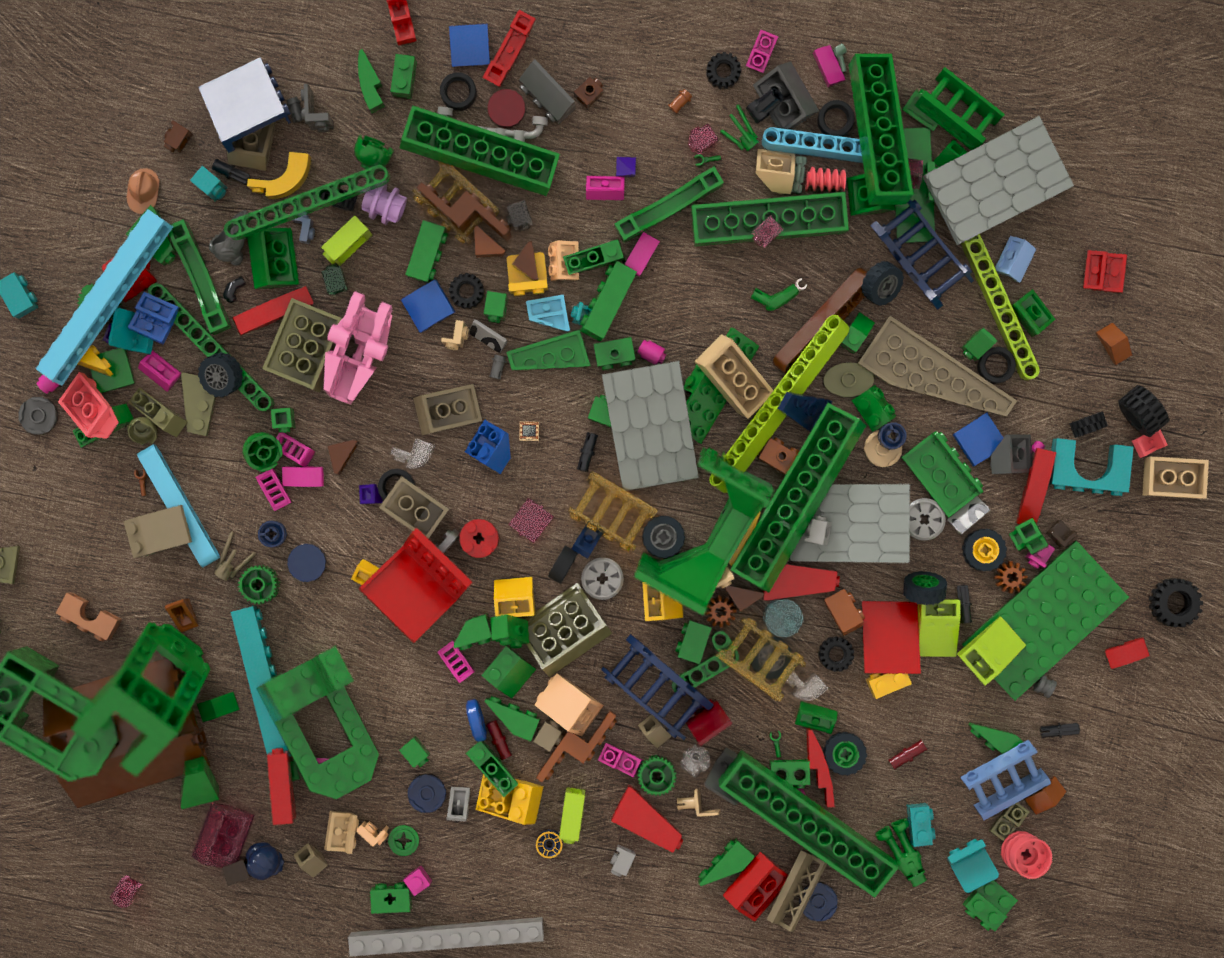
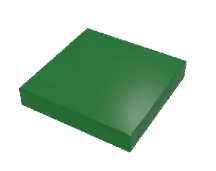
M117 348L97 355L100 359L105 358L111 365L109 369L113 373L110 377L91 370L93 380H95L97 389L101 394L136 384L125 349Z

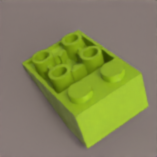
M944 599V601L935 605L918 604L920 656L956 657L960 626V600Z
M1000 616L962 648L957 655L986 686L1001 673L1026 644Z

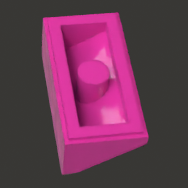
M831 45L813 51L814 58L828 88L846 80Z
M586 176V199L624 200V177Z
M153 350L151 354H147L139 362L138 369L167 392L181 376L177 369Z

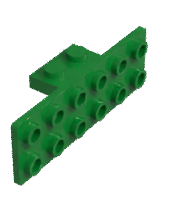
M903 128L914 194L910 200H916L922 207L920 210L921 214L935 231V201L922 177L938 168L935 167V162H932L930 128ZM895 205L896 217L907 209L909 205ZM914 213L896 227L897 239L920 221ZM924 227L905 243L928 242L933 237Z
M730 328L726 337L732 339L751 362L759 345L735 328ZM696 364L692 374L685 382L684 390L691 393L686 405L692 439L701 444L727 400Z

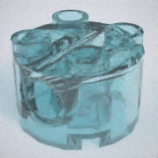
M784 598L775 599L768 603L763 613L764 625L768 631L783 638L797 633L804 619L800 607L792 600Z

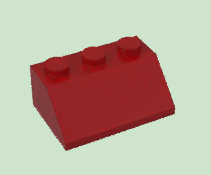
M760 851L746 869L740 873L734 883L727 888L723 896L736 910L755 922L780 893L788 874Z

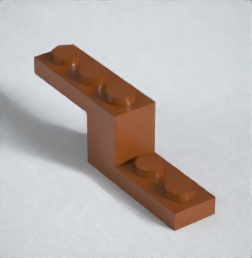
M609 710L589 741L567 731L537 774L536 779L541 782L544 779L549 780L554 772L552 768L555 763L560 764L565 757L564 751L583 764L586 760L589 762L595 754L593 751L597 744L600 746L606 738L604 735L608 728L611 730L617 722L615 719L616 714Z

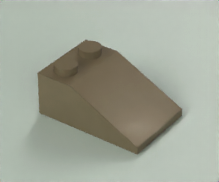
M276 122L232 142L235 150L230 153L227 151L228 164L266 171Z
M474 384L413 398L422 435L482 421Z
M402 476L379 507L413 531L418 528L428 539L449 510L448 507Z
M182 505L123 521L133 559L192 542Z

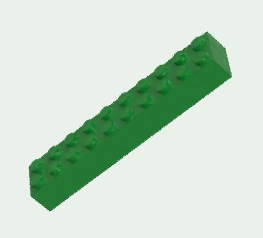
M830 403L826 405L730 569L732 572L766 592H770L866 428L861 419Z
M743 750L740 751L718 779L721 789L874 898L899 869L894 858Z

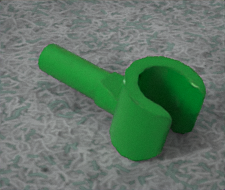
M697 154L694 156L695 159H703L700 164H695L698 167H702L710 161L721 160L720 155L703 157V155Z
M778 731V739L772 738V732L769 734V738L774 743L777 758L781 757L779 746L780 731Z

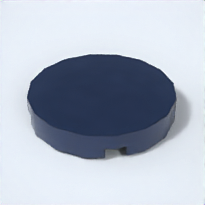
M302 544L291 551L288 556L287 565L289 572L294 578L299 581L310 582L322 576L327 561L325 554L319 547L312 544Z
M423 774L416 777L408 788L409 803L415 810L421 813L436 811L446 799L444 783L440 778L431 774Z
M818 882L803 914L813 921H826L831 918L836 912L838 904L837 895L829 885ZM810 884L806 886L803 890L808 889Z

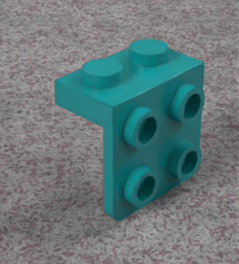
M116 308L109 335V345L133 352L151 354L154 341L128 329V325L136 312Z
M977 839L971 840L966 843L967 847L962 850L960 848L952 850L947 858L965 893H970L999 877V873L985 849L986 845L982 839L979 841Z

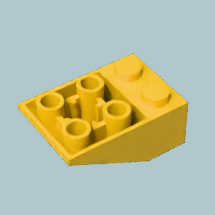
M483 774L475 810L523 825L535 824L544 786L515 779L518 785L503 797Z

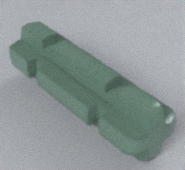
M797 156L795 159V164L797 165L795 166L794 184L791 191L795 194L802 193L803 189L801 183L804 182L806 169L804 165L807 163V158L804 156Z

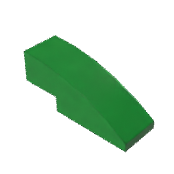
M361 49L358 55L360 87L371 114L385 107L376 91L383 86L363 49Z

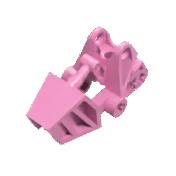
M358 292L353 293L345 317L337 325L333 324L329 331L327 340L336 343L334 351L325 352L324 390L330 397L350 405L377 367L372 366L374 358L383 361L388 350L387 340L392 319L391 305L382 302L377 313L365 307V295ZM353 334L358 347L356 352L353 353L352 358L345 355V352Z

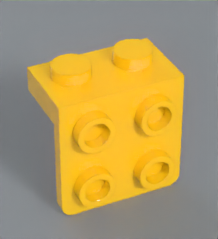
M534 253L538 281H532L513 267L512 263L518 255H509L507 257L510 294H514V296H523L526 292L543 294L544 291L548 290L544 253Z

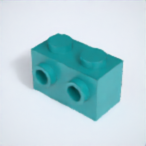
M926 803L906 805L911 845L913 847L933 845L935 830L931 828V820L934 819L932 808H929Z

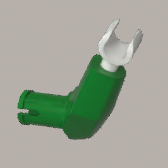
M800 278L795 282V285L791 284L771 296L755 288L750 298L764 305L767 311H774L790 302L807 285L799 287L798 282L802 280Z

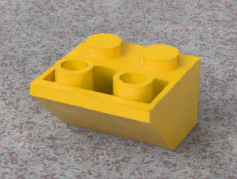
M533 577L494 580L495 617L505 614L515 617L536 615Z
M642 582L645 621L683 618V607L680 602Z

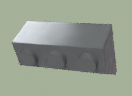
M534 59L519 78L521 84L519 88L526 95L530 94L534 98L532 100L539 109L543 108L547 112L545 115L552 123L556 122L559 125L575 110V101Z
M791 61L778 65L753 84L760 98L774 87L782 93L784 101L769 112L777 128L790 130L819 111Z

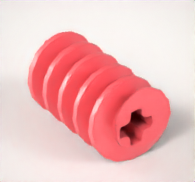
M811 167L810 171H807L805 191H808L810 186H812L813 191H816L819 186L821 192L824 191L825 187H827L828 193L831 192L832 188H835L836 193L839 192L840 188L844 192L846 172L841 170L840 174H838V170L834 169L831 174L830 169L827 168L823 173V169L819 168L816 173L815 168Z

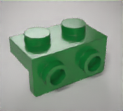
M876 385L852 400L872 432L896 417L893 406L887 403L883 391L877 388Z

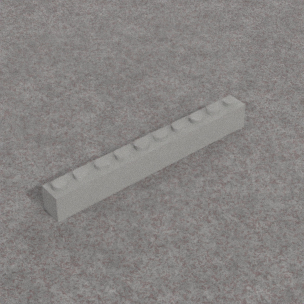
M543 917L351 932L348 937L349 955L363 956L544 941Z

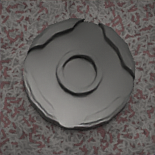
M32 397L21 405L18 419L27 432L34 435H43L55 427L58 421V411L49 399Z

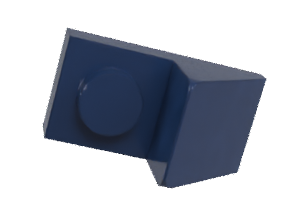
M588 521L571 549L588 559L604 530Z

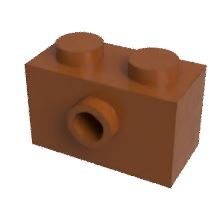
M776 437L774 439L770 438L757 459L786 475L799 450L793 447L788 449L783 446L784 442Z
M843 589L824 599L826 607L843 636L864 626L863 619H865V616L860 608H855L853 603L856 601L851 592L847 593Z

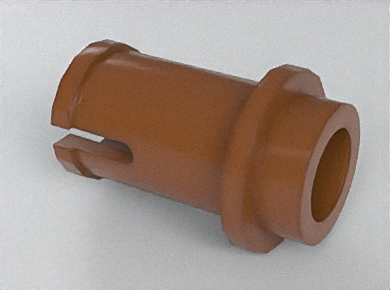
M685 89L683 91L680 90V94L668 105L676 114L687 102H691L692 95Z

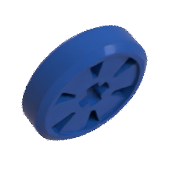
M476 699L468 700L466 710L473 737L477 742L484 741L487 738V732L480 704Z

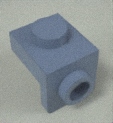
M308 215L292 220L294 223L302 224L299 241L304 244H310V240H313L315 236L314 222L309 219Z

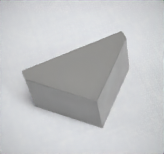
M451 787L447 820L467 821L470 788Z

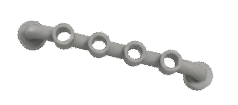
M438 107V114L453 117V108ZM533 116L532 124L536 125V128L531 132L483 126L477 127L525 142V139H535L542 133L543 127L548 125V118Z

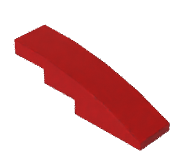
M387 0L398 46L416 42L407 0Z
M305 286L233 317L232 319L240 336L282 319L291 298L312 306L314 302L307 287Z
M1036 448L1027 484L1024 486L1017 524H1022L1031 518L1036 523L1038 522L1056 452Z
M806 728L807 757L810 761V769H816V786L824 788L825 805L827 807H835L833 786L823 751L813 731L810 728Z

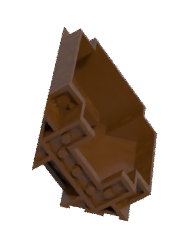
M165 658L147 664L141 676L172 698L185 672L181 673L180 668H177L174 663ZM114 675L72 689L92 699ZM43 697V738L49 737L48 744L64 752L75 734L71 728L78 717ZM191 707L179 733L137 776H134L120 764L132 742L142 732L114 712L113 717L120 745L114 747L99 773L73 781H67L59 775L55 777L75 806L80 808L183 775L184 764L188 760L204 756L208 766H210L205 747L209 744L204 728L198 727L193 708Z

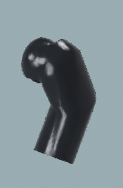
M242 276L226 285L223 297L228 303H233L236 300V289L246 285Z

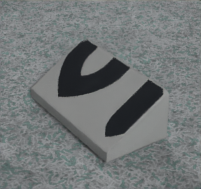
M478 320L473 321L469 334L498 353H501L507 344V339Z
M976 496L948 518L947 521L958 534H963L986 515L990 509Z

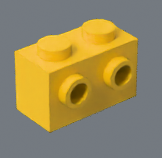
M872 673L870 678L866 679L875 699L912 684L908 674Z

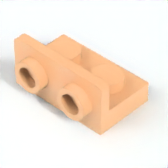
M557 240L550 243L548 248V255L550 257L548 273L551 281L579 280V273L568 274L563 256L579 252L577 241Z
M364 821L356 830L372 846L376 843L380 845L389 835L387 833L389 829L387 825L380 833H377V827L370 821L368 823Z

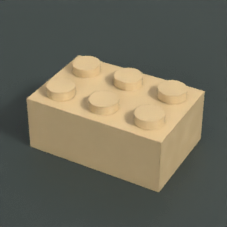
M1144 457L1142 496L1207 499L1209 460Z

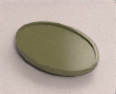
M857 363L835 365L825 373L823 378L825 388L830 393L841 397L858 396L871 388L874 383L873 374Z

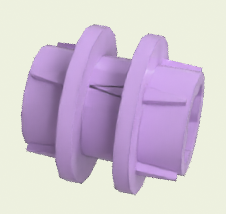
M386 184L365 193L362 201V210L368 212L369 218L372 220L377 215L382 216V224L386 225L389 221L396 223L400 221L403 215L407 198L400 195V190L396 187L391 193L387 192Z

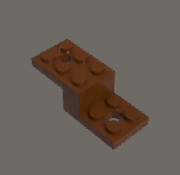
M421 182L416 187L421 196L462 233L480 217L506 242L512 237L509 224L502 218L498 220L495 212L488 205L484 207L481 199L475 193L469 194L465 191L451 206L450 202L443 196L441 199L438 197L439 194L429 183L425 185Z

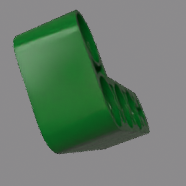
M715 631L711 636L712 644L717 653L678 675L684 681H686L685 676L688 675L692 683L691 686L694 688L738 662V651L724 631ZM718 634L725 636V642L721 645L715 643V637ZM727 651L735 653V658L732 661L725 660V653ZM717 661L719 664L718 669L715 671L709 670V662ZM699 670L702 672L701 679L693 680L691 677L692 673ZM672 681V689L674 692H676L677 689L675 687L677 686V684Z

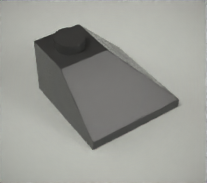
M1006 435L991 454L990 467L992 474L1029 473L1030 467H1032L1031 435Z

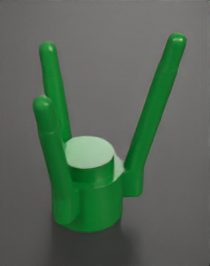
M737 104L736 107L748 131L746 132L734 115L730 114V118L743 134L739 138L741 142L724 130H720V132L741 150L745 148L748 152L759 141L756 139L757 135L753 132L743 110Z

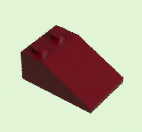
M709 699L714 704L710 710L702 706L703 708L698 712L695 711L686 722V725L700 746L733 724L716 699L714 701Z

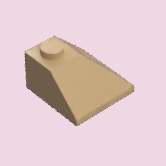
M758 149L756 174L772 192L791 194L795 176L796 154Z

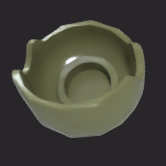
M147 417L135 418L131 420L127 427L130 439L140 445L145 443L153 444L157 439V426Z

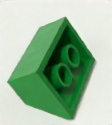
M270 228L247 237L254 289H273L299 285L291 228Z

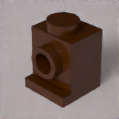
M589 77L574 91V97L588 109L603 94V84L597 78L593 80ZM592 87L593 92L588 93L586 89Z
M172 120L171 124L173 127L168 129L164 136V147L171 152L176 150L181 153L193 134Z

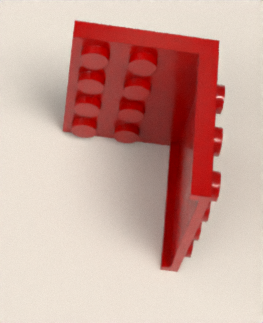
M416 528L411 532L404 545L359 590L414 644L464 594L473 582Z

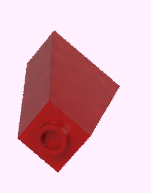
M786 564L770 592L768 593L763 590L762 600L768 601L835 591V587H839L840 576H837L836 571Z
M275 748L267 754L273 825L291 824L296 818V807L289 751H284V748Z
M628 784L611 821L674 853L675 849L679 850L683 843L682 833L633 786Z

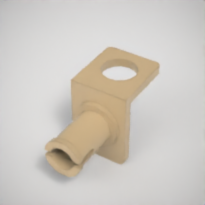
M700 788L694 790V797L677 798L678 810L695 809L697 817L714 816L721 813V809L702 810Z

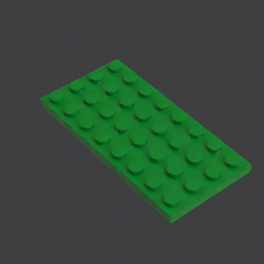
M1075 540L1026 584L1020 592L1014 595L969 636L962 645L965 647L998 617L1001 616L1026 646L994 680L1016 701L1042 675L1049 671L1124 603L1129 596Z

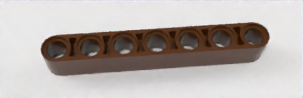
M858 268L846 279L776 354L773 359L775 367L786 374L827 318L832 315H838L844 320L865 298L861 291V286L867 273L866 270Z

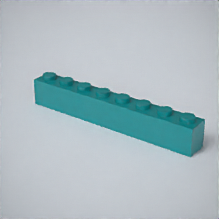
M257 605L233 611L231 616L266 753L272 752V749L284 748V751H288L256 689L277 676L276 667L274 664H271L270 657H272L271 648L267 646L265 641L267 632L265 627L262 628L260 621L263 619L260 609H257Z

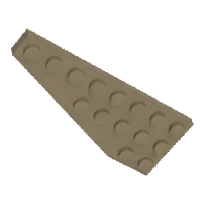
M892 316L887 318L857 363L888 385L1003 417L1008 416L1017 402L1016 399Z

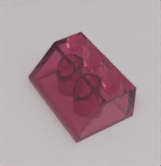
M212 802L191 857L203 865L220 868L237 862L255 815L226 804Z

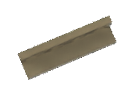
M801 850L766 920L793 932L827 863L815 855ZM814 860L820 866L816 872L811 873L810 865ZM809 878L810 886L808 889L803 890L801 883L803 879ZM800 895L801 904L794 908L793 899ZM791 913L793 918L790 926L783 922L785 915Z

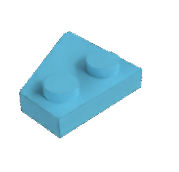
M564 294L526 301L529 321L570 332Z

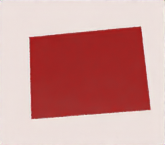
M862 601V613L865 616V619H863L864 672L921 674L917 604L915 602Z

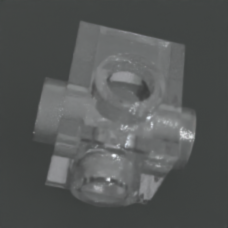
M694 745L692 748L688 747L682 755L684 758L680 762V767L696 779L701 771L704 773L710 766L709 752L702 746Z

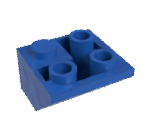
M484 420L465 452L501 474L511 458L509 434Z

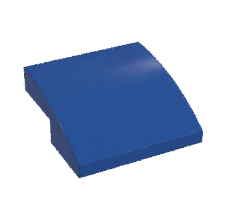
M487 24L449 26L452 67L490 64Z
M437 279L401 299L420 333L455 313Z
M143 292L135 307L136 313L129 323L128 329L164 345L179 307Z
M987 412L952 434L973 467L990 457L1003 440V436Z

